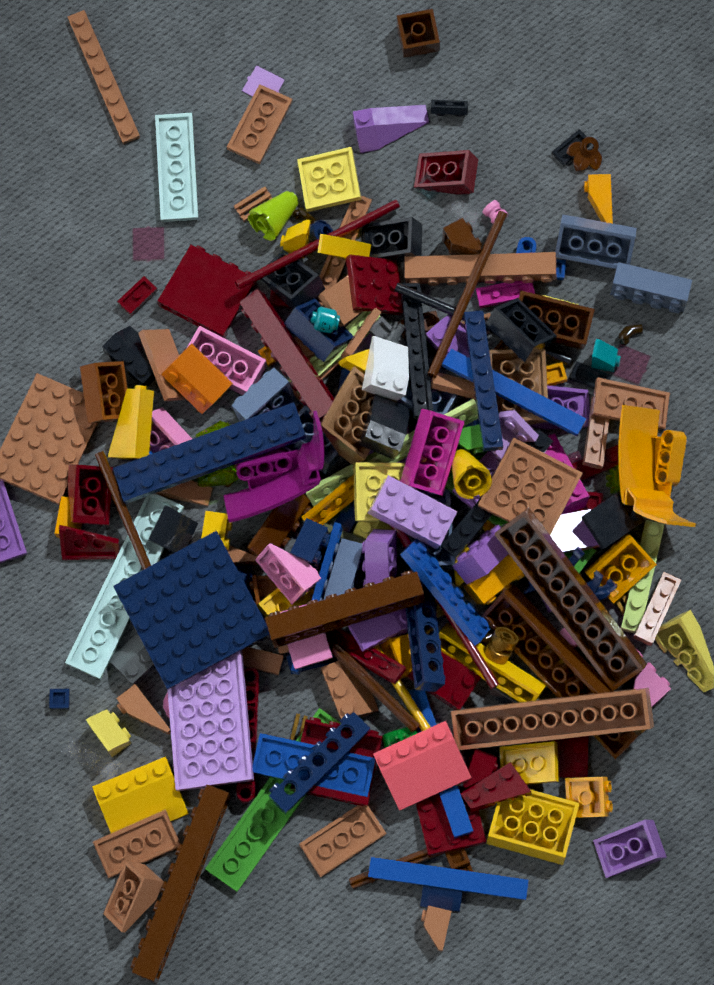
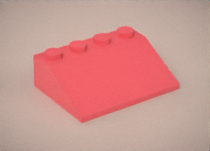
M446 721L373 754L399 811L472 778Z

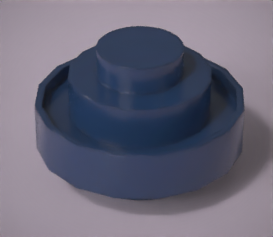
M323 220L313 223L310 227L312 241L319 239L320 234L327 235L333 232L331 226Z

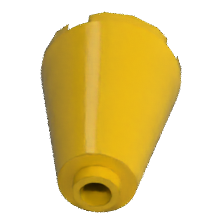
M460 449L456 451L452 462L454 488L457 494L465 499H474L473 497L477 495L481 497L492 485L490 471L467 450Z

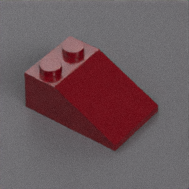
M470 150L420 153L414 188L449 194L474 193L479 159Z
M69 465L67 484L71 522L109 525L111 493L100 466Z
M441 652L443 671L446 678L445 685L436 692H428L453 710H460L481 677ZM411 669L407 677L414 682L413 670Z

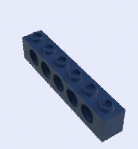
M420 580L425 603L405 609L414 687L416 690L436 692L445 685L446 679L443 671L441 640L438 630L439 622L437 621L436 614L437 605L433 594Z
M355 712L351 715L348 713L344 715L340 720L342 724L337 729L335 727L331 728L326 733L327 738L323 742L318 741L312 747L313 752L309 756L304 755L297 762L299 766L294 771L290 769L283 776L285 780L280 785L276 783L269 790L271 793L269 799L285 815L370 731L371 728ZM348 729L351 731L352 736L345 739L341 736V731ZM335 743L338 746V750L334 753L329 752L327 745ZM315 757H321L324 760V764L318 767L313 764L312 760ZM301 771H307L310 774V778L303 781L299 778L298 774ZM293 785L296 789L295 793L292 795L287 794L284 791L285 786Z

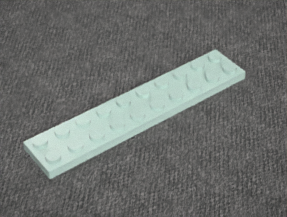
M158 494L146 496L134 521L151 565L159 561L165 549L148 541L164 506L166 505L180 513L184 510V506ZM128 535L65 662L67 665L100 680L130 621L113 586L143 570Z

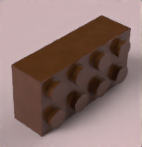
M525 291L520 292L518 298L557 335L552 343L584 350L595 309Z

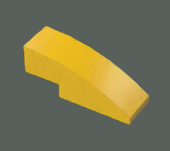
M320 234L317 253L346 259L350 254L369 257L371 244Z

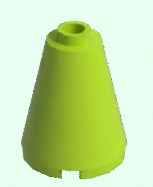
M285 191L249 211L250 215L248 216L250 225L257 233L259 230L265 234L263 236L264 239L269 241L275 240L298 206L297 196L293 192Z

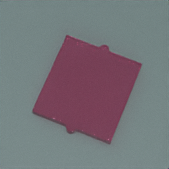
M147 226V228H133L134 260L150 261L151 259H164V227L150 228V226Z
M620 344L618 347V356H621L620 365L615 367L614 372H608L639 384L643 373L647 371L646 366L651 356Z

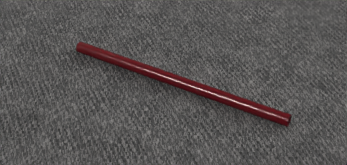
M395 199L327 235L342 238L400 208V205ZM320 238L235 281L236 287L240 290L318 250Z
M391 526L393 530H396V536L404 549H406L411 543L410 538L406 533ZM438 602L491 689L496 688L499 682L476 645H473Z

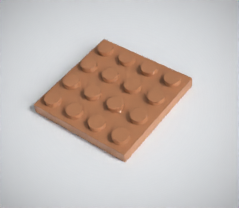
M513 437L492 477V485L482 496L478 507L507 522L529 507L551 535L583 473Z

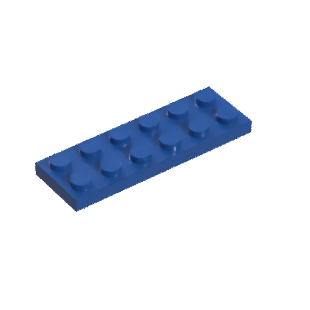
M415 539L400 555L410 568L418 573L419 579L473 645H477L490 630L488 622L477 613L475 606L468 602L464 597L463 591L455 586L450 575L441 569L439 562L428 553L426 546L419 542L418 539Z
M260 733L252 766L253 773L285 780L283 776L290 769L294 771L299 766L297 762L304 755L309 756L313 752L312 747L314 745ZM327 748V750L332 753L337 751L335 749ZM348 752L315 786L368 797L376 759ZM315 757L312 760L315 766L319 767L324 764V760L321 757ZM301 771L298 774L299 778L303 781L310 778V774L307 771Z

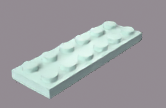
M192 113L155 115L161 222L198 220Z

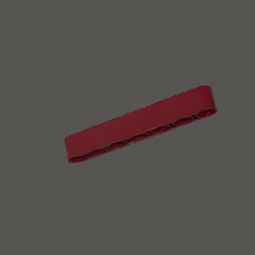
M248 667L244 669L245 677L250 673L256 676L252 682L245 680L246 694L250 692L255 694V698L252 701H247L248 712L254 713V718L249 721V731L254 734L253 738L250 739L253 764L258 738L260 679L257 670ZM253 773L254 781L237 783V796L243 804H250L255 799L256 773ZM246 789L252 792L250 798L243 799L241 792Z

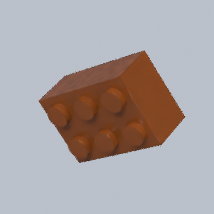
M124 361L99 362L80 366L88 423L118 421L127 390Z

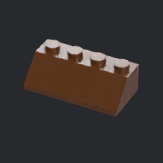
M302 494L274 508L248 545L249 554L258 557L270 543L285 549L291 540L289 538L291 533H296L301 526L299 521L302 519V516L312 509L310 507L311 501Z

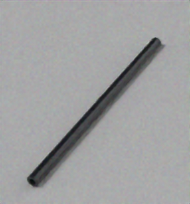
M397 283L394 290L453 316L456 307L400 283ZM485 324L486 331L493 333L491 329ZM545 348L546 357L563 362V364L569 366L572 357L552 348Z

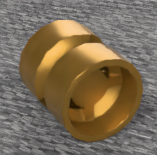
M498 627L485 649L486 657L497 664L507 663L518 643V636L508 628Z

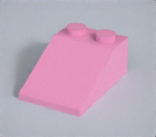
M271 543L255 559L291 604L308 593L321 579L318 571L308 562Z

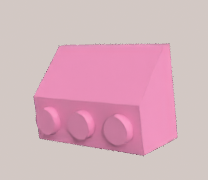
M163 407L152 411L149 451L156 453L192 439Z

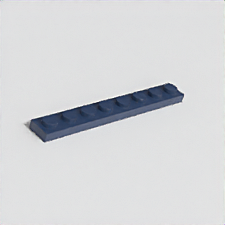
M483 311L464 312L483 452L503 450Z

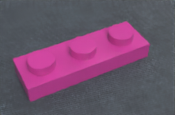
M515 281L509 284L501 283L476 288L479 308L507 303L518 298L521 291L535 294L533 283Z

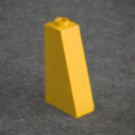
M135 385V389L126 390L108 457L139 459L149 455L154 391L146 390L147 386Z

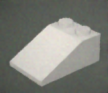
M372 336L362 390L397 401L406 396L409 380L408 347Z

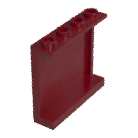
M190 245L157 302L159 307L193 325L201 326L226 338L230 325L242 307L240 302L249 295L253 286L257 285V281L238 290L235 281L251 274V272L241 271L234 263L229 262L228 264L222 261L223 259L220 256L207 253L201 246L197 245L195 247Z
M310 717L309 720L305 719L301 742L315 745L318 741L323 742L327 738L326 733L333 727L337 729L341 724L329 721V724L322 723L321 719ZM344 729L341 731V736L348 739L352 736L350 730ZM370 730L349 753L375 758L373 754L379 751L383 736L379 735L378 731ZM335 743L327 745V748L338 750V746ZM375 760L368 797L314 786L307 794L367 807L377 761ZM291 785L290 791L295 792V787Z

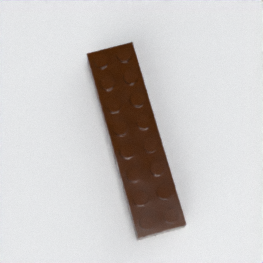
M407 571L402 573L400 577H387L377 584L374 582L367 583L363 586L364 588L357 590L356 588H351L338 596L337 594L328 595L325 597V600H311L302 607L295 605L282 613L280 611L272 612L269 614V617H265L272 643L275 648L425 603L424 592L418 573Z

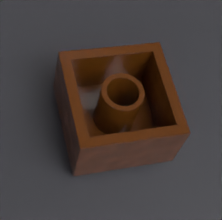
M433 9L397 15L396 25L404 58L440 51V40Z

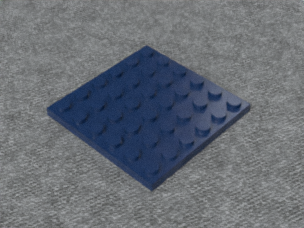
M217 531L113 586L168 690L270 635L263 616Z

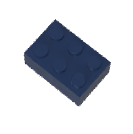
M306 518L290 554L308 562L319 571L323 562L321 560L323 553L325 554L329 542L328 527Z

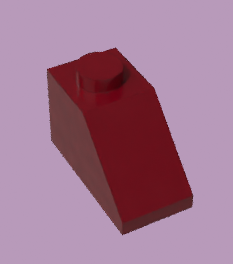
M471 749L466 766L472 778L464 781L459 787L466 788L494 773L498 766V762H496L497 757L478 749Z

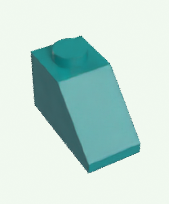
M596 339L592 354V368L614 372L615 367H619L621 356H618V349L600 339Z

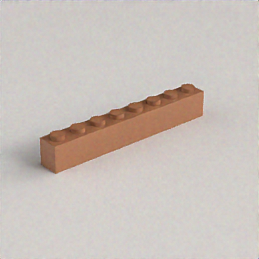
M556 252L490 254L478 282H485L486 284H494L497 281H503L508 284L515 281L532 283L534 280L552 282L557 280ZM480 254L405 257L406 283H420V285L428 284L431 286L439 285V283L457 285L458 283L466 282L467 284Z

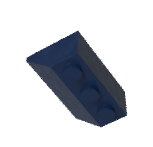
M313 299L295 307L284 324L318 359L325 362L334 358L348 345L353 335L344 326L340 327L339 325L337 330H334L332 333L315 330L314 323H311L313 311L317 312V309L323 306L316 299Z

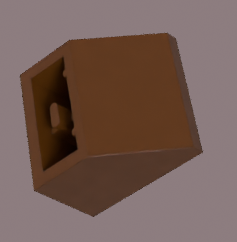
M463 218L443 228L442 241L451 255H475L481 253L482 244L479 238L474 237L472 226L469 222H465Z

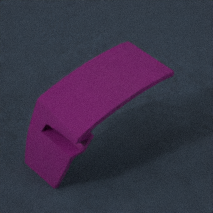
M317 410L313 411V438L310 442L302 444L299 450L289 452L287 449L279 448L235 464L238 478L247 481L249 488L223 495L229 523L274 509L320 484L321 479L318 470L323 469L324 441Z

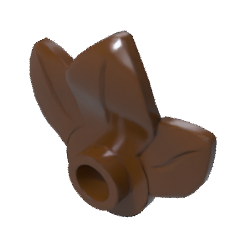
M585 137L581 142H574L568 147L566 153L574 157L573 165L575 171H582L589 165L594 170L599 169L602 155L598 151L599 143L594 137ZM592 143V149H587V144Z

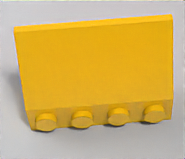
M166 757L92 786L111 833L165 809L170 821L189 814L180 791L175 789V778Z
M531 789L532 795L526 797L524 795L509 802L506 800L497 803L486 844L560 865L564 864L579 803Z

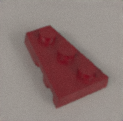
M511 762L461 793L462 798L472 812L494 806L502 801L508 800L509 802L520 796L525 795L527 797L532 795V792Z

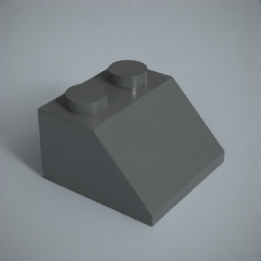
M137 634L115 652L109 661L132 686L134 684L137 686L156 668Z

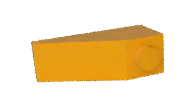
M589 174L587 181H584V192H588V200L601 222L613 224L611 174Z

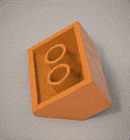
M192 343L161 374L201 414L212 406L233 384Z

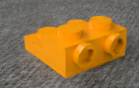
M608 777L565 778L566 799L579 803L576 818L609 816V812L613 810V804L608 797V793L612 791L611 781H608Z

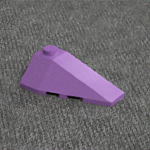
M426 106L381 107L353 111V122L360 153L379 150L392 141L394 142L405 134L411 133L429 123Z

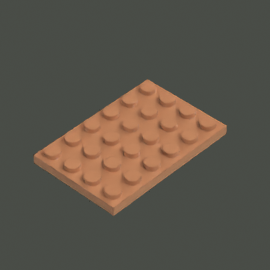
M38 373L36 374L1 446L0 480L60 505L61 496H64L68 488L69 465L79 464L98 424L88 423L84 393Z

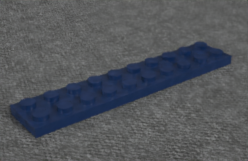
M293 402L114 467L113 470L123 501L127 504L298 442L307 437Z

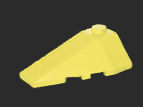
M692 611L684 612L662 624L655 637L660 649L664 653L669 651L676 658L673 662L677 666L682 664L688 671L687 676L703 692L713 689L714 665L700 625Z

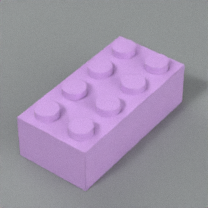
M389 475L384 479L368 511V514L434 549L441 545L457 513L454 509Z

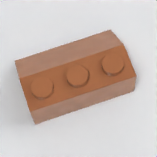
M340 661L321 667L322 675L340 720L347 713L351 715L355 712L362 718L379 711L372 693Z

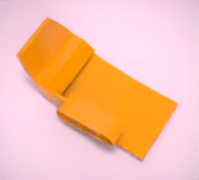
M622 405L618 447L619 482L622 502L625 505H633L634 512L651 520L669 525L695 527L696 523L690 522L673 512L674 502L670 498L672 486L678 485L681 478L687 441L685 433L665 430L661 437H659L657 434L660 410Z

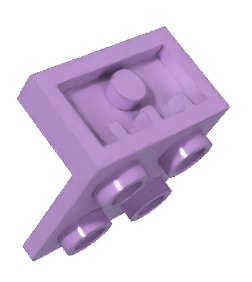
M515 410L500 412L499 420L503 450L492 452L501 461L513 437L521 442H534L539 435Z

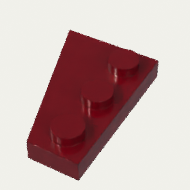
M59 525L62 560L116 559L120 551L119 539Z

